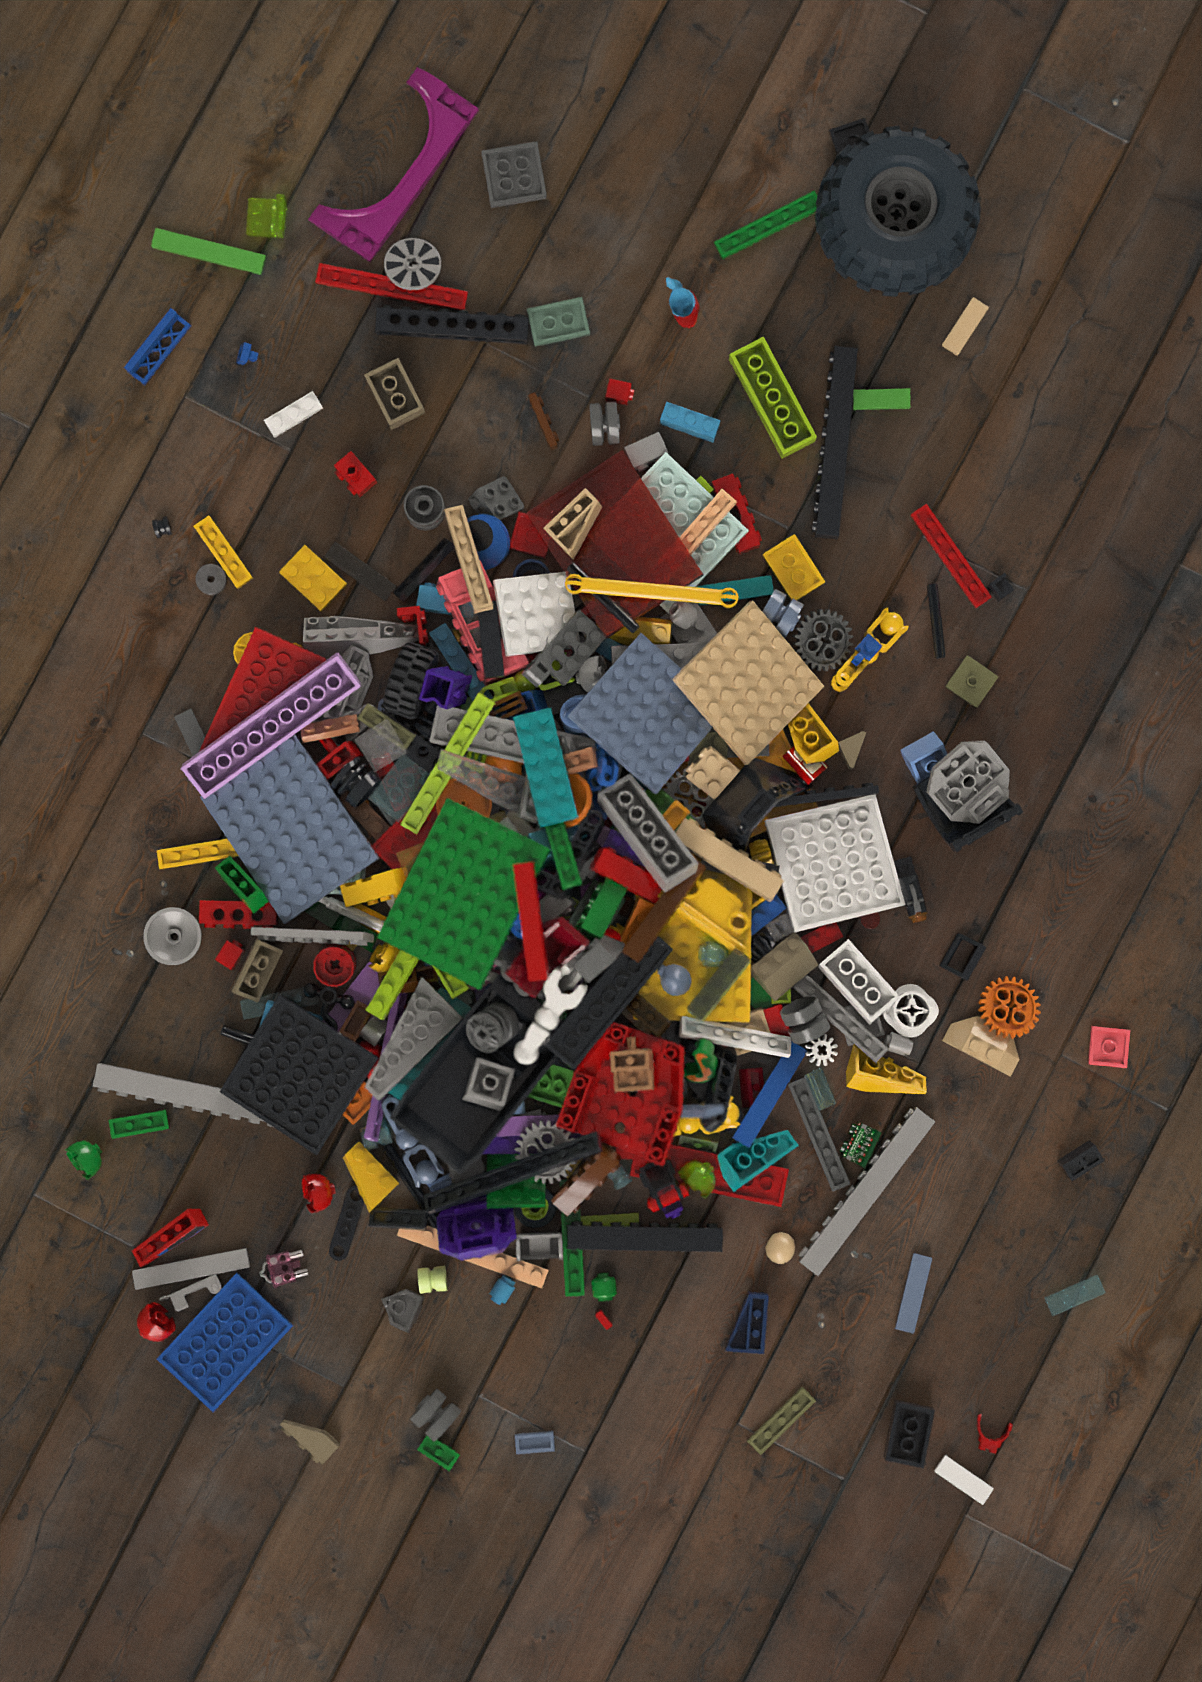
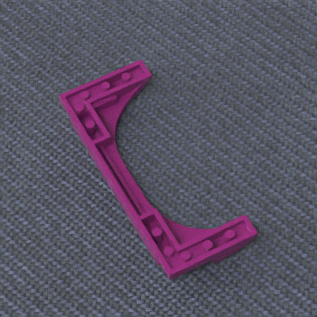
M418 67L406 83L421 95L426 104L429 114V132L421 153L402 180L386 198L372 206L355 210H342L319 204L308 219L369 263H371L479 112V108L448 88L447 84Z

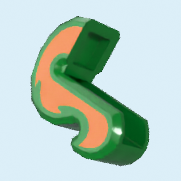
M700 1039L695 1043L697 1049L693 1052L696 1062L687 1063L684 1067V1078L694 1083L711 1081L715 1077L718 1060L713 1055L715 1048L713 1043L706 1039Z

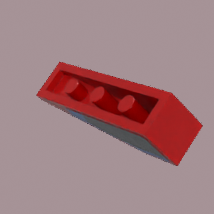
M200 1208L187 1209L133 1249L132 1253L139 1266L143 1267L193 1237L209 1224Z

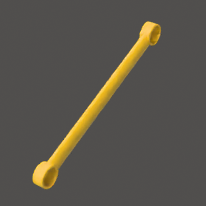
M571 574L565 580V588L570 594L582 592L722 605L725 608H732L738 602V593L733 588L720 590L586 578L578 574ZM572 578H578L579 580H581V582H580V581H570V579H572ZM567 585H579L581 588L577 591H572ZM732 592L735 595H728L723 593ZM727 598L736 601L731 605H727L721 599Z

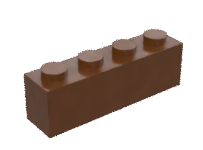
M602 1143L603 1151L591 1155L553 1194L550 1201L567 1217L571 1212L575 1214L582 1206L580 1203L584 1199H590L595 1193L593 1189L597 1185L601 1187L608 1179L606 1176L610 1172L614 1173L620 1167L621 1156L608 1144Z

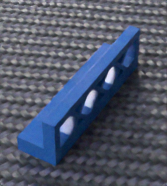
M170 308L125 365L124 369L142 384L146 385L187 333L191 325ZM178 320L185 327L181 332L173 333L172 326ZM164 337H171L172 343L170 346L161 348V340ZM159 351V360L157 362H150L149 355L152 352ZM148 366V374L144 379L136 374L140 367Z

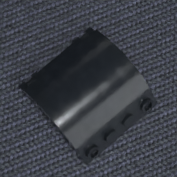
M969 776L965 778L964 783L969 780ZM930 777L912 787L933 826L946 844L956 853L962 850L961 847L969 846L975 840L1002 824L1011 821V818L1015 815L1019 816L1023 813L1018 803L1014 804L1008 798L980 824L951 821L926 792Z

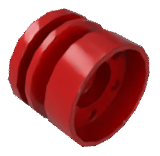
M331 943L326 945L317 954L313 970L316 978L322 984L329 987H338L345 984L351 978L356 969L357 959L354 952L348 946ZM336 959L339 960L340 966L337 965L336 967H334L333 961H336Z

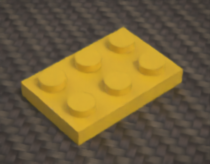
M795 534L762 554L790 600H799L825 583V580Z
M306 545L279 571L288 582L321 612L347 585L341 577Z

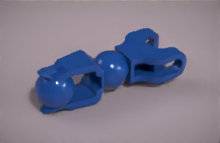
M596 742L595 747L597 751L595 752L598 767L586 770L585 780L590 785L592 792L601 790L603 786L609 787L614 785L619 771L617 760ZM593 777L597 779L596 787L591 783Z

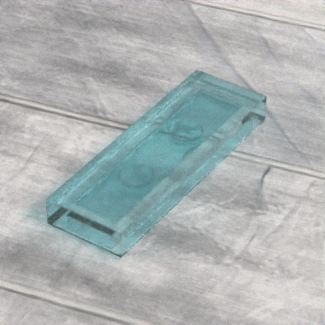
M1095 1275L1044 1299L1051 1315L1055 1316L1106 1292L1099 1276Z

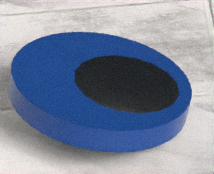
M478 514L467 518L477 554L484 569L488 570L500 565L507 557L510 549V537L505 525L498 518L489 514Z

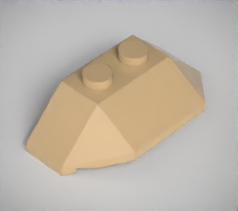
M979 1016L950 1024L942 1040L943 1042L1011 1077L1019 1062V1056L1014 1038L1011 1039L1010 1034L1006 1038H1003L1002 1032L996 1036L997 1030L994 1029L990 1032L991 1025L984 1026L987 1020L980 1019Z

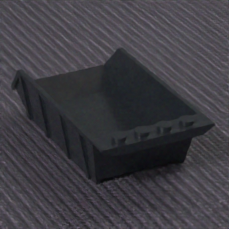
M501 972L409 1086L389 1117L459 1174L467 1170L485 1152L558 1058L545 1046L535 1062L531 1063L519 1077L513 1074L504 1107L500 1111L463 1099L473 1062L477 1058L504 1066L491 1053L480 1051L470 1042L466 1028L468 1020L491 1003L500 1002L509 1006L515 1012L517 1019L523 1021L530 1028L531 1024L535 1022L536 1012L539 1008L543 1007L535 998L519 994L514 988L513 982L503 978ZM559 1018V1023H558V1025L555 1027V1029H556V1028L560 1025V1023L563 1021V1020H561L560 1018ZM555 1029L551 1030L550 1034L544 1041H546L550 1037V1035L555 1031Z

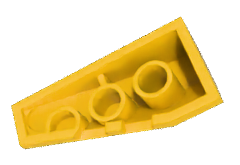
M809 703L788 723L795 750L806 764L823 762L839 752L838 741Z
M855 1044L853 1045L846 1070V1087L864 1092L926 1094L927 1092L925 1076L906 1066L900 1067L893 1063L894 1060L890 1057L887 1059L881 1057L875 1063Z

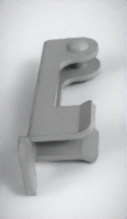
M214 1274L170 1295L163 1296L159 1300L165 1301L170 1297L175 1310L179 1312L189 1306L185 1298L186 1295L205 1287L212 1294H217L222 1289V1285L217 1274Z

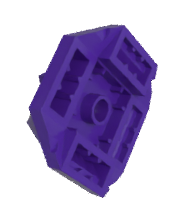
M487 1194L442 1210L436 1218L440 1253L455 1257L460 1261L503 1253L507 1246L517 1239L514 1208L487 1209Z

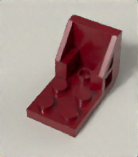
M562 916L542 923L549 977L557 967L567 964L589 944V941ZM524 946L505 971V974L531 998H535L547 981H528Z

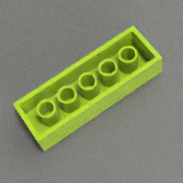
M762 337L731 353L729 361L780 457L783 459L814 443L817 436L765 338Z

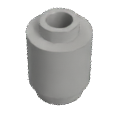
M894 1032L886 1035L884 1045L889 1048L888 1051L903 1056L905 1054L910 1055L913 1048V1040Z

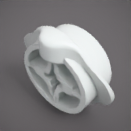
M914 984L903 985L895 991L900 998L882 1015L886 1022L900 1035L916 1037L921 1035L935 1021L939 1008L933 998L921 987ZM907 995L904 1006L897 1008L900 999ZM913 996L921 1001L923 1008L916 1005ZM910 1008V1009L918 1010V1011H917V1012H913V1013H909V1012H907V1011H902V1010H907V1009ZM897 1014L904 1016L907 1026L899 1020ZM924 1014L922 1020L914 1026L916 1016Z

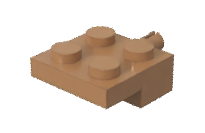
M628 1037L627 1050L610 1052L615 1092L655 1089L652 1050L636 1049L635 1037Z

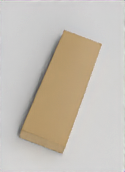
M973 297L942 346L958 356L989 307Z

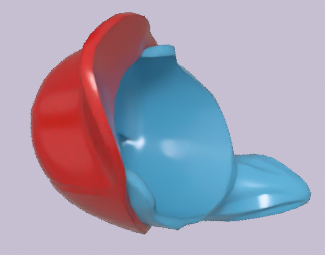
M667 277V287L672 289L669 298L672 313L680 326L692 328L696 324L700 311L699 302L695 294L683 288L678 280Z

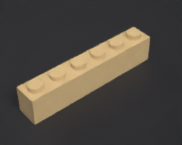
M691 818L683 820L676 835L688 851L767 901L771 902L784 882L781 879L782 875L774 870L768 871L765 869V865L758 860L752 861L748 858L749 855L740 849L736 851L727 840L722 839L721 841L717 839L713 831L707 828L703 830L698 827L700 824Z

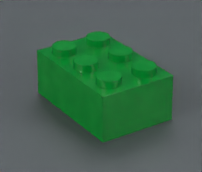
M606 878L603 883L599 882L591 894L592 898L584 907L581 918L578 919L574 926L589 941V944L595 938L599 940L603 937L627 891V888L609 878Z

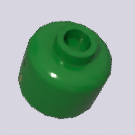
M608 1272L597 1273V1277L591 1280L592 1296L597 1298L598 1301L613 1300V1297L617 1294L616 1278L609 1276Z

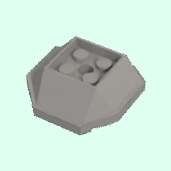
M986 741L961 742L932 767L926 792L951 821L980 824L1009 798L1010 770ZM969 776V780L964 783L965 778Z

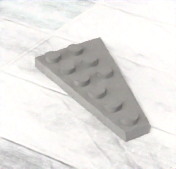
M421 978L365 1086L378 1101L463 1020L423 978Z

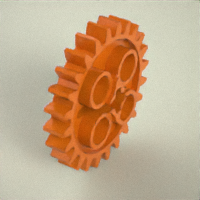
M1007 976L1003 978V981L999 977L996 983L991 981L989 983L990 987L986 986L984 988L985 992L980 994L983 999H980L978 1004L983 1006L978 1011L984 1013L980 1019L987 1020L984 1026L991 1025L990 1032L994 1029L997 1030L996 1036L1002 1032L1003 1038H1006L1008 1034H1010L1011 1039L1015 1038L1016 1034L1020 1038L1023 1036V1032L1028 1034L1030 1032L1029 1028L1033 1029L1035 1027L1034 1023L1039 1021L1036 1016L1041 1012L1036 1009L1041 1004L1035 1003L1039 996H1033L1032 994L1035 990H1028L1029 983L1023 986L1022 979L1017 983L1015 977L1010 981ZM998 993H1002L1005 1000H1001L998 997ZM1016 997H1021L1023 1004L1017 1002ZM995 1011H999L1002 1014V1018H998ZM1014 1015H1018L1021 1018V1022H1017L1014 1019Z

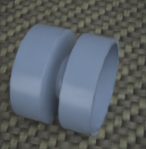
M775 589L762 612L772 624L773 622L777 623L775 628L786 638L789 631L792 632L801 617L799 613L804 604L792 599L787 606H784L786 594Z

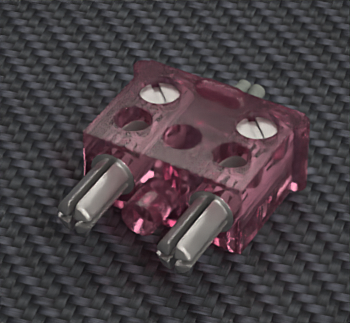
M289 1250L273 1255L267 1254L266 1262L263 1263L262 1271H260V1276L264 1277L267 1282L272 1283L273 1287L277 1289L278 1286L295 1282L296 1278L308 1275L307 1269L294 1272L295 1268L301 1267L299 1260L291 1262V1259L302 1257L303 1251L298 1250L289 1253ZM281 1255L286 1257L285 1261L280 1260ZM266 1264L268 1265L271 1280L263 1274ZM287 1265L288 1270H283L282 1266ZM286 1274H289L291 1276L289 1280L285 1279L284 1276Z

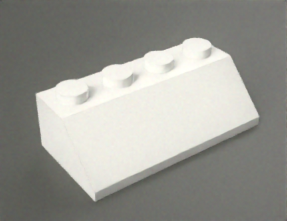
M849 939L819 964L818 968L869 1025L900 998Z

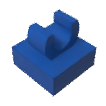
M244 342L240 345L236 363L244 365L247 361L255 362L259 353L250 351L252 344Z

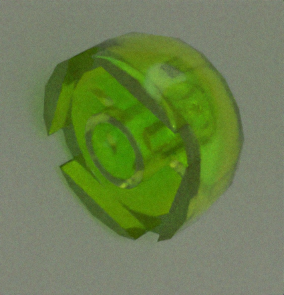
M691 1161L677 1172L681 1174L680 1178L694 1192L698 1190L702 1192L699 1196L704 1199L715 1188L716 1177L712 1172L714 1168L708 1162L703 1164L700 1161Z

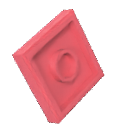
M1091 1026L1088 1064L1127 1068L1130 1030Z

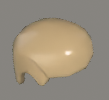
M783 1232L771 1235L765 1248L767 1257L777 1264L787 1263L795 1252L794 1239L789 1234Z

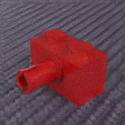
M352 451L334 465L336 469L335 475L341 481L345 480L349 484L347 488L353 495L357 494L361 497L377 484L376 479Z
M332 738L321 739L319 742H321L329 754L316 765L327 780L335 779L337 773L347 763L356 757H363V754L352 740L345 741L340 746H337Z

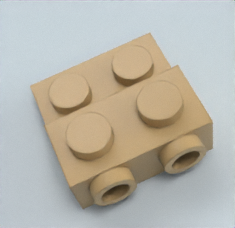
M710 745L708 748L704 747L698 754L699 758L695 763L691 762L687 766L685 777L715 800L740 770Z

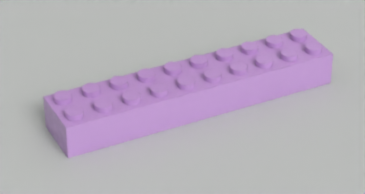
M337 652L183 763L181 770L205 799L361 687V682Z

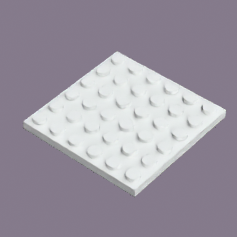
M868 795L764 821L775 863L780 866L779 874L782 875L781 879L784 880L781 886L794 933L905 905L876 795Z

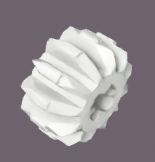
M823 1034L822 1040L818 1037L816 1042L814 1040L810 1041L813 1044L812 1046L805 1045V1048L811 1049L810 1052L805 1053L806 1056L813 1055L809 1061L812 1063L817 1058L816 1066H820L821 1060L823 1065L827 1066L826 1059L828 1058L829 1061L834 1062L830 1055H838L837 1052L832 1051V1049L838 1047L837 1044L830 1045L834 1039L831 1037L826 1042L827 1034ZM819 1045L821 1047H823V1045L826 1047L824 1049V1051L826 1052L824 1055L822 1053L818 1055L817 1052L819 1050L817 1047Z

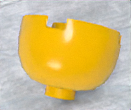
M387 942L382 946L378 944L369 960L373 964L368 966L378 973L389 971L400 949Z

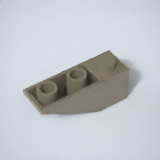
M285 1419L280 1424L282 1426L281 1430L289 1437L292 1435L297 1440L295 1443L304 1450L306 1448L311 1453L310 1457L316 1463L320 1462L323 1464L340 1446V1443L325 1430Z

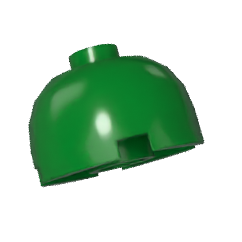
M77 1141L65 1149L70 1162L77 1171L81 1170L84 1172L82 1176L85 1179L89 1180L100 1170L102 1165L100 1154L102 1151L97 1144L92 1145L88 1141Z

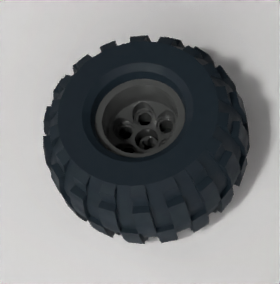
M900 126L885 127L880 134L874 135V132L871 131L860 136L855 144L852 146L850 144L847 145L835 157L834 162L827 168L821 181L816 200L815 214L816 231L821 238L820 245L827 259L831 258L836 264L835 270L843 278L846 279L849 276L857 281L856 287L869 292L870 288L882 291V296L896 297L900 292H908V295L924 292L926 287L931 285H939L961 265L976 237L977 227L980 222L981 206L978 202L979 190L975 177L969 176V165L961 153L954 155L949 150L951 144L940 136L936 140L925 136L926 130L913 127L911 132H903ZM896 193H901V194H903L904 199H902V200L897 199V198L895 197V194H896ZM877 200H884L886 202V205H878ZM911 205H916V206H918L919 211H916V212L912 211V210L910 209V206H911ZM893 215H897L898 219L894 220ZM876 218L882 219L883 224H881ZM912 223L916 228L909 230L906 225Z

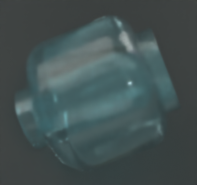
M706 941L699 947L698 959L704 966L719 968L727 961L728 950H725L724 945L720 942Z

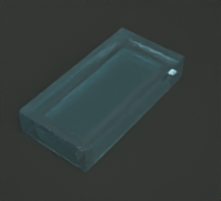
M822 1068L805 1074L819 1111L836 1104Z

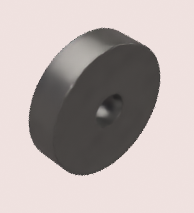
M207 564L198 570L196 584L203 593L216 595L226 587L227 576L220 566ZM213 576L215 578L214 582L209 583L208 578Z

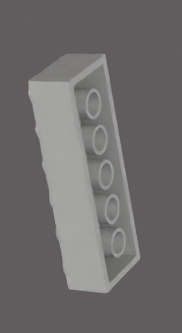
M631 773L598 793V804L664 893L697 872V861Z

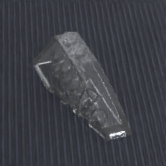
M440 750L437 767L439 770L501 807L519 813L525 782L524 776Z

